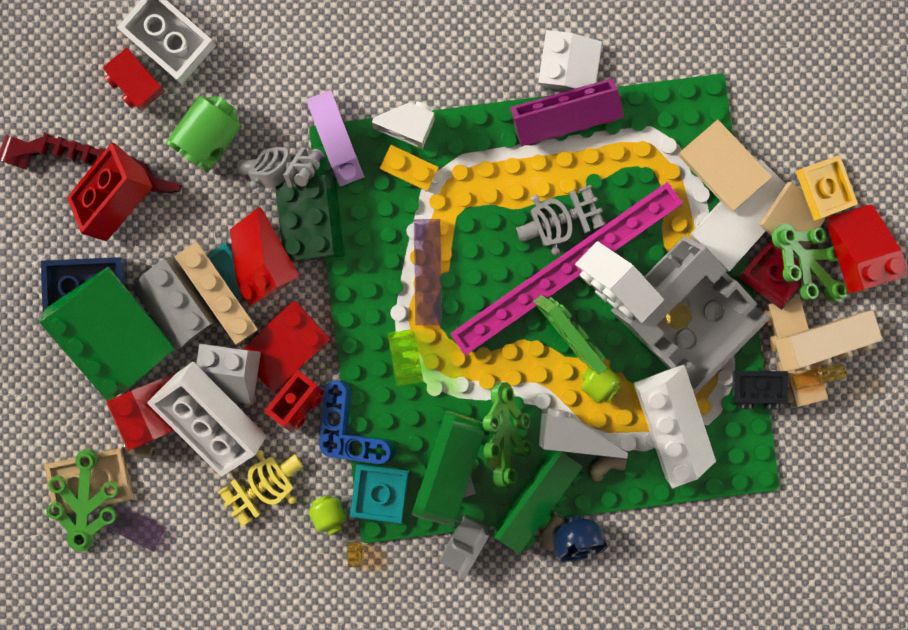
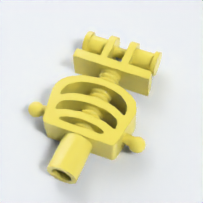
M258 450L256 457L260 462L251 466L248 471V480L251 488L246 492L236 478L230 482L238 493L236 496L230 491L229 485L217 492L226 502L224 506L231 505L234 512L231 513V516H235L238 519L240 527L252 520L244 511L246 507L249 508L255 518L261 514L252 501L254 498L259 497L260 500L270 505L279 503L284 497L290 504L296 502V498L289 494L294 488L289 477L304 467L296 454L279 465L273 456L265 459L264 452ZM265 464H266L267 470H268V472H269V476H267V477L265 476V473H264V465H265ZM256 469H258V475L261 479L260 482H258V484L255 482L254 472ZM277 484L284 491L280 492L276 490L273 486ZM268 490L271 494L277 496V498H269L265 496L263 492ZM240 497L245 503L241 507L235 502Z

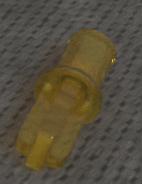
M843 363L822 368L815 366L813 370L791 374L795 390L815 385L822 387L824 383L847 377V371Z

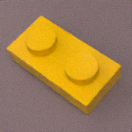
M390 145L379 169L428 192L439 167Z

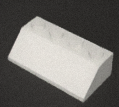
M191 362L177 372L147 403L221 477L256 455L266 438L263 431L194 362Z
M683 364L634 382L664 476L671 488L697 480L716 462L685 365Z

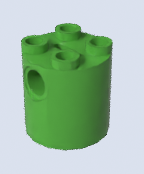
M198 96L169 136L166 144L182 154L187 160L209 173L242 128L238 120L236 108L219 96Z

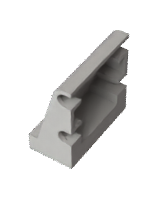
M684 236L644 276L663 297L664 301L642 323L634 317L629 320L614 308L610 311L669 370L684 364L693 392L696 394L770 318L756 307L757 303L737 281L726 273L727 269L706 246Z

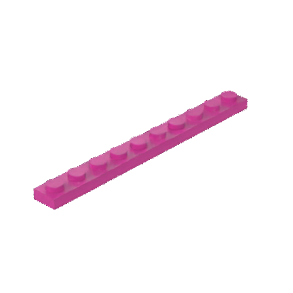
M666 182L454 330L450 335L464 355H467L534 308L536 305L533 301L537 297L542 295L548 298L577 278L582 271L575 264L597 241L614 252L683 204V202L671 185Z

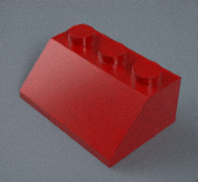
M111 142L67 196L81 234L107 242L140 201L148 194L152 185L145 169L117 144Z

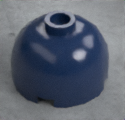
M579 515L565 519L566 524L558 528L553 540L556 560L559 561L561 559V562L564 563L588 558L587 554L595 550L597 555L608 548L606 537L599 525L590 519H581Z

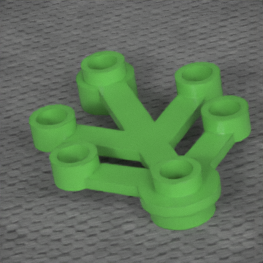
M785 223L777 226L772 233V241L777 248L782 249L784 279L787 282H794L801 278L802 287L800 294L804 300H812L819 295L818 287L812 283V272L824 285L823 294L828 302L836 303L843 301L848 294L846 284L841 281H834L816 261L827 260L830 263L837 262L838 258L834 246L827 249L805 250L799 243L810 241L813 245L823 243L826 240L824 229L818 227L810 231H795L790 224ZM793 253L798 257L799 267L794 265Z
M500 382L498 385L493 386L491 390L493 406L488 415L483 419L484 430L494 432L489 442L484 446V456L487 459H498L501 454V465H498L493 472V480L498 487H510L517 480V472L511 467L510 441L515 447V452L518 456H528L531 453L530 441L522 440L509 420L510 414L514 419V425L517 429H528L531 422L530 416L519 411L514 403V390L507 382Z
M90 448L83 449L75 458V463L80 469L78 498L66 485V480L62 476H55L48 483L50 491L59 493L77 514L75 524L64 512V506L60 502L51 503L46 510L47 515L51 519H57L68 532V545L78 552L88 550L94 542V534L104 525L113 523L117 518L116 510L112 507H106L100 512L99 517L87 526L88 514L106 499L115 497L119 492L118 484L114 481H108L102 486L101 491L89 500L91 470L99 461L97 452ZM82 457H88L90 464L84 465L81 460ZM54 480L61 482L62 486L60 489L54 487ZM106 486H113L115 492L113 494L108 493ZM52 506L58 507L60 513L57 515L52 513ZM104 512H110L113 518L111 520L106 519ZM76 535L83 536L84 542H77Z

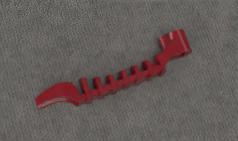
M45 132L43 137L30 142L5 134L0 148V161L27 170L32 156L41 154L47 156L48 151L52 150L53 156L61 158L66 148L69 149L66 159L75 162L78 152H81L83 155L80 162L89 165L92 156H96L97 161L105 149L100 148L99 150L88 144L84 146L74 140L69 142L58 136V138H55ZM132 157L145 169L152 185L151 192H181L182 185L155 177L150 171L148 164Z

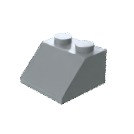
M199 344L196 365L233 402L253 405L261 352Z

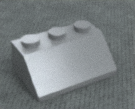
M175 257L164 258L146 271L132 286L134 292L166 337L175 346L177 352L219 322Z

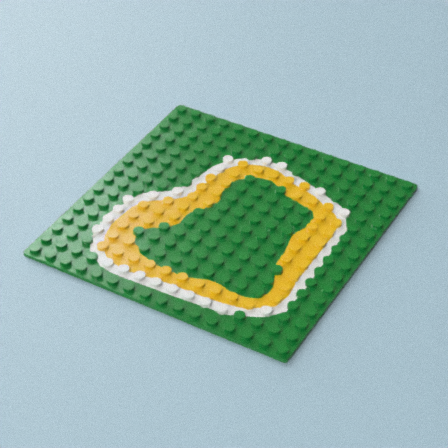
M723 74L619 86L617 88L623 118L617 119L610 124L602 123L592 126L585 131L567 133L561 138L546 139L532 146L525 145L521 147L516 135L510 107L548 96L432 110L435 121L423 149L374 130L372 125L373 118L346 121L343 123L364 177L343 186H339L316 125L310 127L311 150L319 149L324 154L323 160L319 161L320 166L315 171V176L327 175L335 177L344 256L325 258L340 379L347 382L351 388L347 434L386 439L393 443L395 447V455L387 463L374 464L351 460L353 482L355 480L357 464L410 470L403 524L358 518L360 537L363 543L455 532L459 525L458 522H455L453 526L433 522L411 515L446 409L483 421L493 406L491 390L493 386L498 385L500 382H507L511 385L515 394L514 403L521 413H527L530 416L531 422L528 429H517L514 425V419L510 414L509 420L520 438L530 441L531 453L528 456H518L515 452V447L510 441L511 467L517 472V480L510 487H498L494 483L493 472L498 465H501V454L498 459H487L484 456L485 445H480L471 472V479L476 494L463 497L460 506L465 507L463 516L465 514L487 525L488 528L498 526L553 451L543 449L538 445L541 414L548 413V408L569 412L570 417L578 420L628 453L625 471L610 469L603 475L601 481H594L589 476V468L600 455L564 452L583 466L580 470L583 475L575 486L569 485L564 492L567 494L566 499L559 508L553 507L549 513L550 516L553 512H556L563 518L576 515L582 516L768 492L779 488L769 409H764V404H754V409H738V404H731V398H733V371H764L759 330L696 394L694 393L716 462L697 480L675 488H671L664 476L634 386V382L669 369L628 327L621 323L610 311L613 307L608 302H604L595 293L596 289L592 285H588L580 276L550 297L568 310L572 316L570 321H573L584 330L589 337L587 342L596 346L604 355L605 359L602 361L604 365L619 376L620 383L618 385L621 389L609 403L605 401L603 403H596L582 391L581 386L584 380L581 376L589 367L581 362L537 306L467 355H464L450 335L454 330L602 228L593 229L594 225L591 217L586 220L590 232L584 234L579 219L572 220L571 237L566 242L557 244L560 250L558 255L552 254V245L543 246L540 236L521 243L516 228L533 222L530 213L536 207L535 203L531 201L533 195H538L541 203L548 199H557L569 211V209H574L569 192L575 190L581 203L584 199L579 189L591 185L594 197L598 198L594 205L596 209L602 208V219L608 224L668 182L683 204L614 251V253L634 265L643 276L684 236L692 239L689 235L720 200L684 163L678 154L716 120H719L733 135L726 81ZM390 145L439 167L428 192L379 169ZM548 205L554 210L556 215L562 213L557 206ZM589 205L582 207L584 214L591 212ZM541 210L547 219L551 218L547 211ZM567 223L561 225V238L566 235ZM555 227L551 228L552 240L556 238ZM747 251L738 263L726 273L737 281L755 301L753 288L739 279L741 273L750 264ZM490 432L487 443L489 442L494 432ZM359 441L352 443V452L358 456L362 453L363 446ZM382 447L370 449V453H380L381 457L386 455V450H383Z

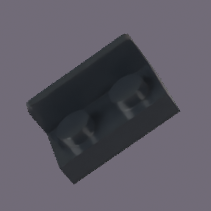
M733 371V398H731V404H738V409H754V404H764V409H780V404H788V371Z

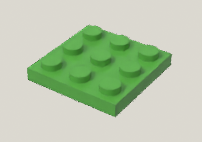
M542 295L533 301L581 362L598 375L607 369L602 362L605 359L604 355L596 346L587 342L588 335L579 325L577 326L573 321H570L572 316L562 304L560 305L557 301H554L552 297L547 299Z

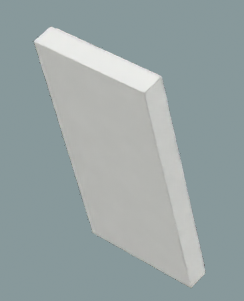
M761 159L757 161L772 178L733 213L720 201L689 235L694 241L706 246L727 269L726 272H729L764 234L765 230L758 224L786 185Z

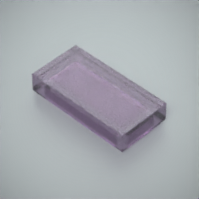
M119 504L116 508L117 518L113 523L108 524L107 529L155 552L167 527Z

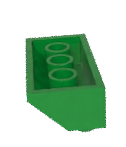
M553 450L493 531L494 537L519 554L523 549L528 551L536 540L533 536L538 528L543 530L552 517L549 515L550 511L554 506L559 508L566 499L567 494L564 493L570 484L575 486L582 477L583 473L580 470L583 466L564 452Z

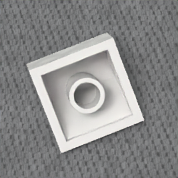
M546 30L538 83L542 88L569 91L596 83L602 41L574 33Z
M416 101L415 105L407 103L374 117L372 125L376 131L423 149L435 118L430 106Z

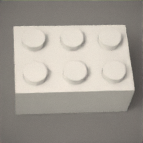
M141 0L117 27L181 85L216 46L210 37L167 0Z
M598 241L575 264L582 271L579 276L588 285H592L596 289L595 293L629 320L634 317L642 323L664 301L663 297L634 265Z

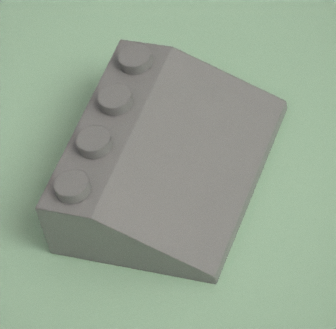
M548 408V413L541 414L538 445L543 449L627 459L628 453L578 420L570 417L569 412Z

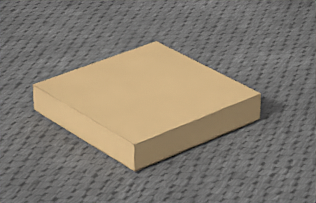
M787 182L758 225L772 236L773 231L781 224H790L795 231H810L811 229L821 227L826 217L814 221L804 192L792 182ZM810 241L799 243L806 249Z

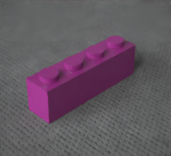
M612 78L510 107L516 135L521 147L536 145L540 141L550 138H561L565 134L574 131H585L592 126L602 123L610 124L624 117L619 91Z

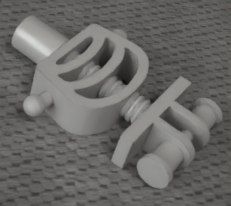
M275 146L274 148L262 150L257 159H240L237 163V171L240 175H249L251 179L250 187L252 189L257 187H276L285 180L288 188H293L295 184L306 186L308 179H311L315 171L318 170L320 166L319 161L323 160L324 154L319 149H313L309 156L306 148H300L292 160L287 148Z
M589 185L579 189L584 199L581 203L575 190L569 192L574 209H569V211L557 199H548L541 203L539 196L533 195L531 201L536 205L530 211L533 222L516 228L521 243L540 236L543 246L552 245V254L558 255L560 250L557 244L564 243L571 237L572 220L579 219L584 234L590 232L586 218L591 217L594 225L593 229L606 225L601 216L602 208L596 209L594 205L598 198L594 197L591 190L592 186ZM548 205L557 206L562 213L556 215L554 210ZM589 205L591 212L584 214L582 207ZM541 210L547 211L551 218L547 219ZM567 223L566 235L561 238V225ZM555 227L556 238L552 240L551 228Z

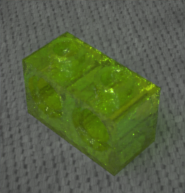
M415 329L388 333L397 386L423 382Z

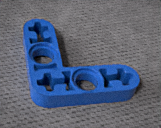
M343 380L329 382L325 386L319 440L321 452L328 457L374 464H383L391 461L395 455V447L389 440L347 434L351 388ZM338 388V390L342 391V395L337 396V394H333V389ZM331 404H342V406L331 407ZM333 411L338 412L341 416V421L337 426L330 422V414ZM329 430H339V433H329ZM332 440L334 443H337V448L333 450L331 446H328V442ZM354 441H359L363 446V451L359 456L352 452L351 446ZM382 447L383 450H386V455L382 457L380 453H370L371 448Z

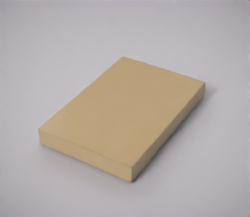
M716 120L678 154L684 163L731 213L772 178L719 120Z
M123 447L97 453L99 461L91 470L89 500L101 491L102 486L108 481L116 482L119 486V492L115 497L106 499L98 507L134 499ZM85 456L82 457V463L84 465H89V458ZM75 458L44 464L47 483L55 476H62L66 480V485L78 498L80 469L75 463ZM54 480V487L60 489L62 486L61 482ZM106 486L108 493L113 494L115 492L113 486ZM49 489L52 503H62L66 514L74 512L59 493H53ZM53 506L54 514H59V508Z

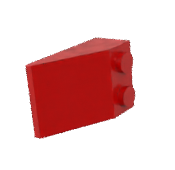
M872 204L825 218L848 294L908 276V269L902 250Z
M261 207L255 209L230 229L236 284L249 307L273 296L300 277Z
M294 300L243 350L261 352L257 376L274 393L297 370H300L331 342L332 339L304 308Z
M176 373L106 401L108 410L127 452L175 431L147 403Z

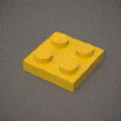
M840 155L796 171L814 221L858 204Z

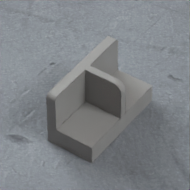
M464 514L440 556L439 562L458 571L459 579L464 581L489 537L488 526Z

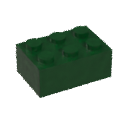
M321 175L308 179L306 186L295 184L293 188H288L286 181L276 186L281 243L292 262H302L344 256L336 178Z

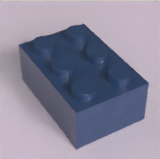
M112 257L41 261L42 311L44 312L45 308L107 267L112 270L128 290L127 259Z

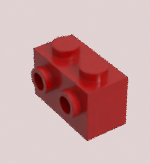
M127 47L103 67L107 73L104 78L114 89L119 87L125 93L121 98L131 109L136 106L142 112L165 92Z
M297 370L264 412L292 433L304 424L305 416L311 408L314 409L320 404L323 399L324 390Z

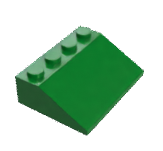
M109 267L45 308L39 321L106 401L115 398L129 389L175 349L171 341Z

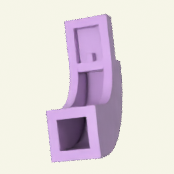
M329 90L306 99L339 186L363 178L364 174L332 91Z

